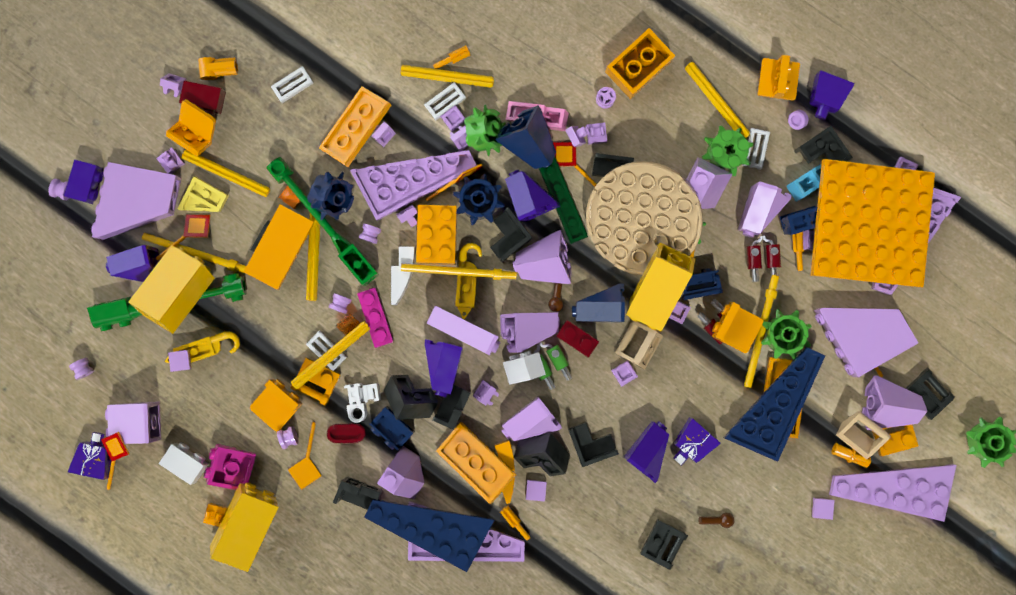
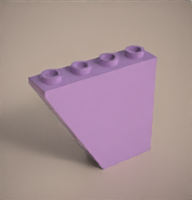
M108 162L103 173L104 183L99 191L101 198L95 210L97 216L91 229L92 237L104 240L173 216L181 178L172 174Z
M437 306L434 307L427 321V324L488 355H491L492 352L496 353L501 343L498 341V336Z
M818 308L814 310L817 322L823 325L826 331V338L834 344L836 355L839 359L842 358L845 363V371L852 377H860L918 344L917 339L899 309Z

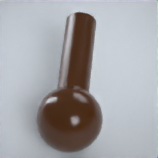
M555 283L553 298L548 302L549 309L553 312H558L563 308L561 283Z
M723 513L720 517H699L698 522L700 525L720 524L724 528H730L734 525L735 520L732 514Z

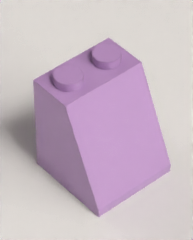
M697 157L686 180L695 190L702 209L715 208L732 173Z
M160 402L107 405L105 411V418L108 420L106 437L119 432L125 444L152 443L161 440Z

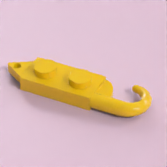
M467 243L461 248L458 268L477 269L473 263L466 261L469 249L477 250L479 257L482 256V250L477 244ZM457 275L455 307H458L463 319L467 317L472 308H475L477 277Z
M227 331L173 348V352L190 350L191 363L217 355L221 350L220 341L230 338L234 341V347L229 351L234 353L239 348L240 340L235 333ZM169 356L164 362L169 363Z

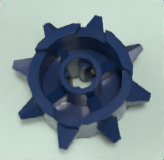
M326 172L325 175L320 174L311 186L307 199L311 203V208L321 212L320 220H323L326 215L338 220L343 212L347 213L354 201V195H352L353 184L343 180L344 172H341L338 177L332 176L329 172Z
M483 174L480 179H474L473 181L468 177H464L465 185L461 191L453 192V195L460 202L457 214L465 213L470 217L471 225H474L477 220L487 219L492 223V214L496 208H502L505 205L498 200L497 196L502 186H492L490 182H487L486 174ZM482 196L481 198L484 201L480 202L479 204H476L474 198Z

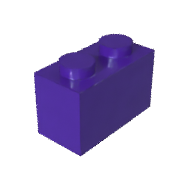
M74 159L64 197L93 205L98 197L97 189L99 182L103 180V168Z

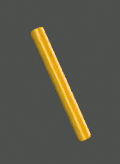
M690 62L686 65V72L734 131L741 128V134L747 138L750 135L749 130L696 64Z
M402 65L400 71L402 76L489 88H492L494 85V77L409 65Z
M184 150L182 154V159L259 195L267 197L270 193L269 187L200 155L197 157L187 150Z
M310 213L309 220L315 223L309 233L306 300L316 301L320 224Z
M365 321L360 323L291 381L292 386L295 389L303 386L370 330L369 325Z

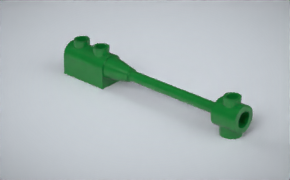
M282 157L274 159L266 167L269 173L279 184L285 182L328 233L339 253L338 257L361 285L366 286L379 275L378 272L353 243L351 244L342 235L337 233L325 218L320 220L321 213L315 208H311V203L308 202L307 196L291 178L294 171Z
M239 273L223 276L224 280H222L221 287L206 290L200 299L224 294L225 298H231L232 302L243 300V295L247 294L244 278L242 276L239 277ZM131 296L95 304L87 308L93 327L95 329L100 328L101 332L113 329L112 325L118 323L119 327L129 326L132 320L142 316V314L129 303Z

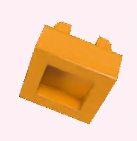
M209 503L203 523L219 527L228 507Z

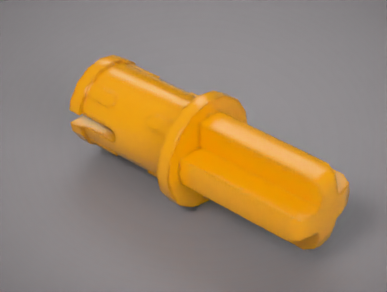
M835 443L831 453L833 455L846 459L848 463L853 462L866 468L871 464L870 457L865 459L853 448L849 449L838 443Z

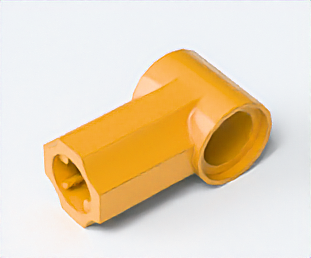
M203 57L198 59L201 80H215L220 76L238 75V64L235 57L222 59Z

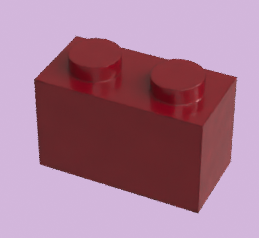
M183 81L179 103L181 104L186 99L206 113L214 116L215 113H222L226 92L222 88Z
M568 320L565 321L556 335L557 338L587 358L590 357L599 343L598 340Z

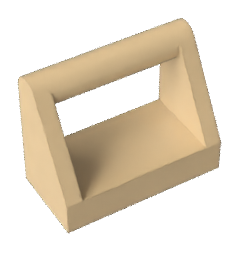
M632 320L615 354L645 370L663 336L657 331ZM637 327L648 332L635 358L624 354V351Z
M860 411L844 420L836 436L865 459L871 457L891 437L890 434ZM859 420L876 433L879 438L874 441L855 426L854 423Z

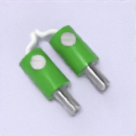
M538 344L534 353L540 350V346L543 348L550 347L546 352L557 371L561 370L566 380L572 379L566 367L569 365V362L559 344L554 347L551 344ZM540 354L546 375L540 376L539 379L540 381L544 379L549 389L552 390V387L553 389L556 387L550 377L553 373L543 355Z

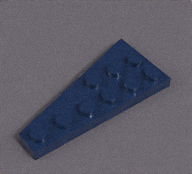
M805 347L723 438L778 462L826 355Z
M373 499L364 516L369 521L465 572H468L494 522L492 518H482L474 515H464L456 512L397 504Z

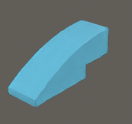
M821 164L786 185L796 202L819 188Z

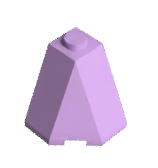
M760 181L750 187L738 230L748 237L759 235L789 202L792 195L789 193L783 195L781 193L782 189L777 186Z
M561 230L516 252L513 267L515 272L519 273L521 279L571 284V263H568L567 243Z
M558 312L500 315L501 336L503 339H507L509 343L507 345L509 353L522 352L559 332L560 319Z
M874 375L865 388L864 396H868L862 413L881 428L918 424L927 413V407L922 396L879 376Z
M537 396L502 424L504 429L501 431L508 440L512 438L513 441L558 431L562 426Z
M403 446L377 484L393 495L414 499L425 483L420 457Z

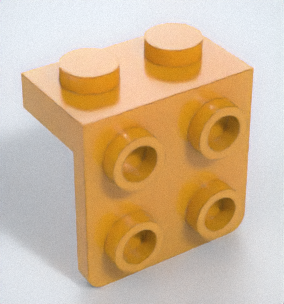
M185 99L181 103L179 121L166 131V137L198 157L212 144L216 120L210 114Z
M729 302L722 309L720 321H717L712 329V332H714L712 337L742 353H747L763 324V319L740 308L739 304Z
M269 379L264 385L266 388L250 405V410L277 432L283 428L303 403L299 401L300 397L292 391L289 392L285 388L286 385L279 379Z

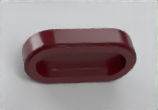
M358 423L333 424L327 430V438L332 443H359L366 435L365 428Z

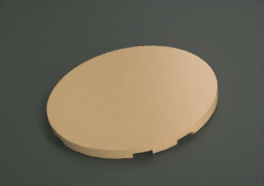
M640 161L621 165L607 173L592 191L587 204L586 224L595 248L604 259L606 258L615 267L625 272L643 275L659 243H663L688 256L691 255L701 236L703 212L695 190L682 175L665 165Z

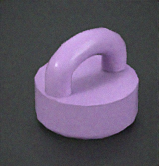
M796 110L788 117L790 127L795 130L805 127L809 120L808 115L803 110Z

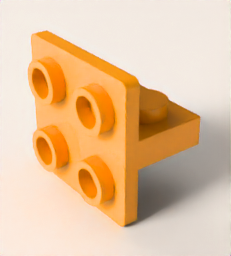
M782 55L778 60L763 58L757 95L794 101L797 93L800 63L790 62V56Z

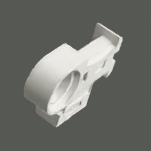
M356 383L344 386V388H347L350 405H347L349 419L355 423L363 421L367 417L366 402L370 399H374V401L381 400L379 383L369 385ZM355 408H359L362 411L360 419H356L353 416Z

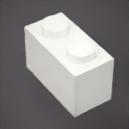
M531 351L509 356L510 360L503 362L509 385L546 375L539 352L531 354Z
M182 442L171 444L159 464L188 484H195L209 463L205 461L206 458L201 454L191 452L186 444Z

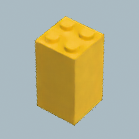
M659 243L630 298L626 315L633 321L646 324L652 330L662 331L693 275L695 258L663 243Z
M171 245L129 300V303L144 317L174 334L215 278L210 273L211 269L204 265L205 262L197 256L193 258L189 256L190 253L184 248L180 247L177 249Z
M239 483L210 545L211 559L246 572L249 571L279 508L274 493L268 490H263V492L257 490L256 486L250 483H245V485Z

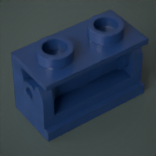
M812 206L779 216L784 235H793L815 228L818 207Z
M712 268L702 269L700 274L695 275L693 272L681 295L682 301L723 293L719 274H716L719 270L713 271Z
M388 406L384 407L369 424L372 426L371 431L378 437L381 435L386 439L385 444L392 450L395 448L397 451L415 432L403 420H396L393 411Z

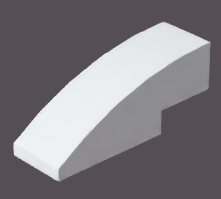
M399 247V266H391V305H398L410 283L413 272L401 271V263L415 264V247Z

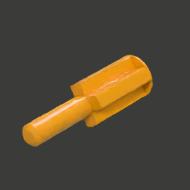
M465 45L449 53V57L433 64V67L438 69L450 62L454 64L471 56L470 51Z
M803 232L792 235L793 252H796L797 270L803 271L802 252H805V250H803Z
M509 505L505 506L500 511L502 516L512 528L515 527L525 540H529L530 535L521 526L520 519L511 510Z

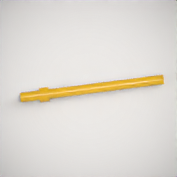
M143 233L142 240L166 248L174 243L148 233ZM181 244L176 246L177 249L180 247L184 248L191 256H197L203 260L227 267V270L233 272L239 271L244 273L246 268L245 265L239 264V261L233 259L227 260Z
M401 263V271L489 277L493 278V280H501V278L516 279L517 272L502 271V269L497 268L485 270Z
M777 275L771 276L769 288L765 292L766 300L761 316L763 322H768L773 300L777 296L776 288L779 280ZM763 325L755 339L744 383L745 387H752L762 348L761 341L764 340L766 332Z

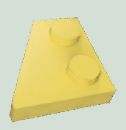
M193 177L177 209L221 212L229 195L202 179Z

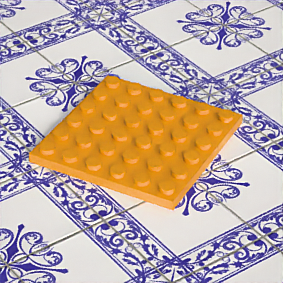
M823 159L810 276L924 288L935 172Z

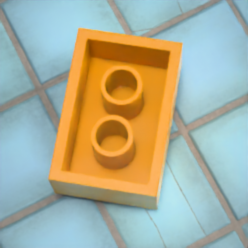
M648 28L606 67L605 73L631 100L673 61L675 55Z
M418 205L417 264L456 265L457 206Z

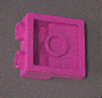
M216 444V447L210 450L209 459L212 460L210 467L206 466L203 477L206 478L207 485L237 490L239 483L245 485V483L249 482L256 454L237 450L235 447Z

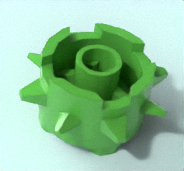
M484 105V110L481 112L475 107L473 109L474 114L466 117L464 120L467 145L479 152L486 151L488 156H490L491 149L500 153L502 145L496 141V137L506 123L501 122L498 116L500 113L497 110L487 109V106Z
M719 126L718 134L714 138H704L708 143L707 153L702 156V159L709 160V163L731 172L734 177L736 176L737 168L741 164H751L747 156L749 148L753 146V143L748 142L741 134V128L734 131L725 130L723 126ZM726 148H729L731 153L726 154Z
M777 309L776 317L762 324L766 332L765 339L761 341V344L768 345L774 351L775 359L781 354H790L795 359L799 350L803 349V347L811 346L807 338L809 336L808 330L812 326L811 324H805L804 321L799 319L798 310H795L791 315H783ZM784 331H788V332H789V335H787L786 337H784V336H783V334L785 333Z
M981 417L979 418L980 423L966 432L969 446L967 453L979 458L983 468L990 462H996L1001 467H1004V461L1013 455L1011 453H1016V448L1014 447L1016 445V430H1010L1008 427L1003 426L1002 417H998L993 423L986 422Z

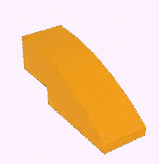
M510 440L495 444L498 457L515 472ZM515 477L502 491L506 504L511 502Z

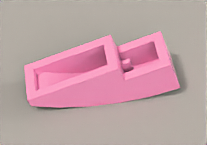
M509 101L505 119L507 121L513 122L519 118L517 115L522 111L539 105L548 129L566 130L569 113L565 109Z

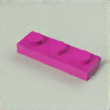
M372 288L357 293L366 322L370 327L369 332L374 347L377 348L394 342L377 289Z

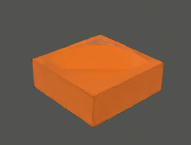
M289 186L279 196L281 200L294 210L301 202Z

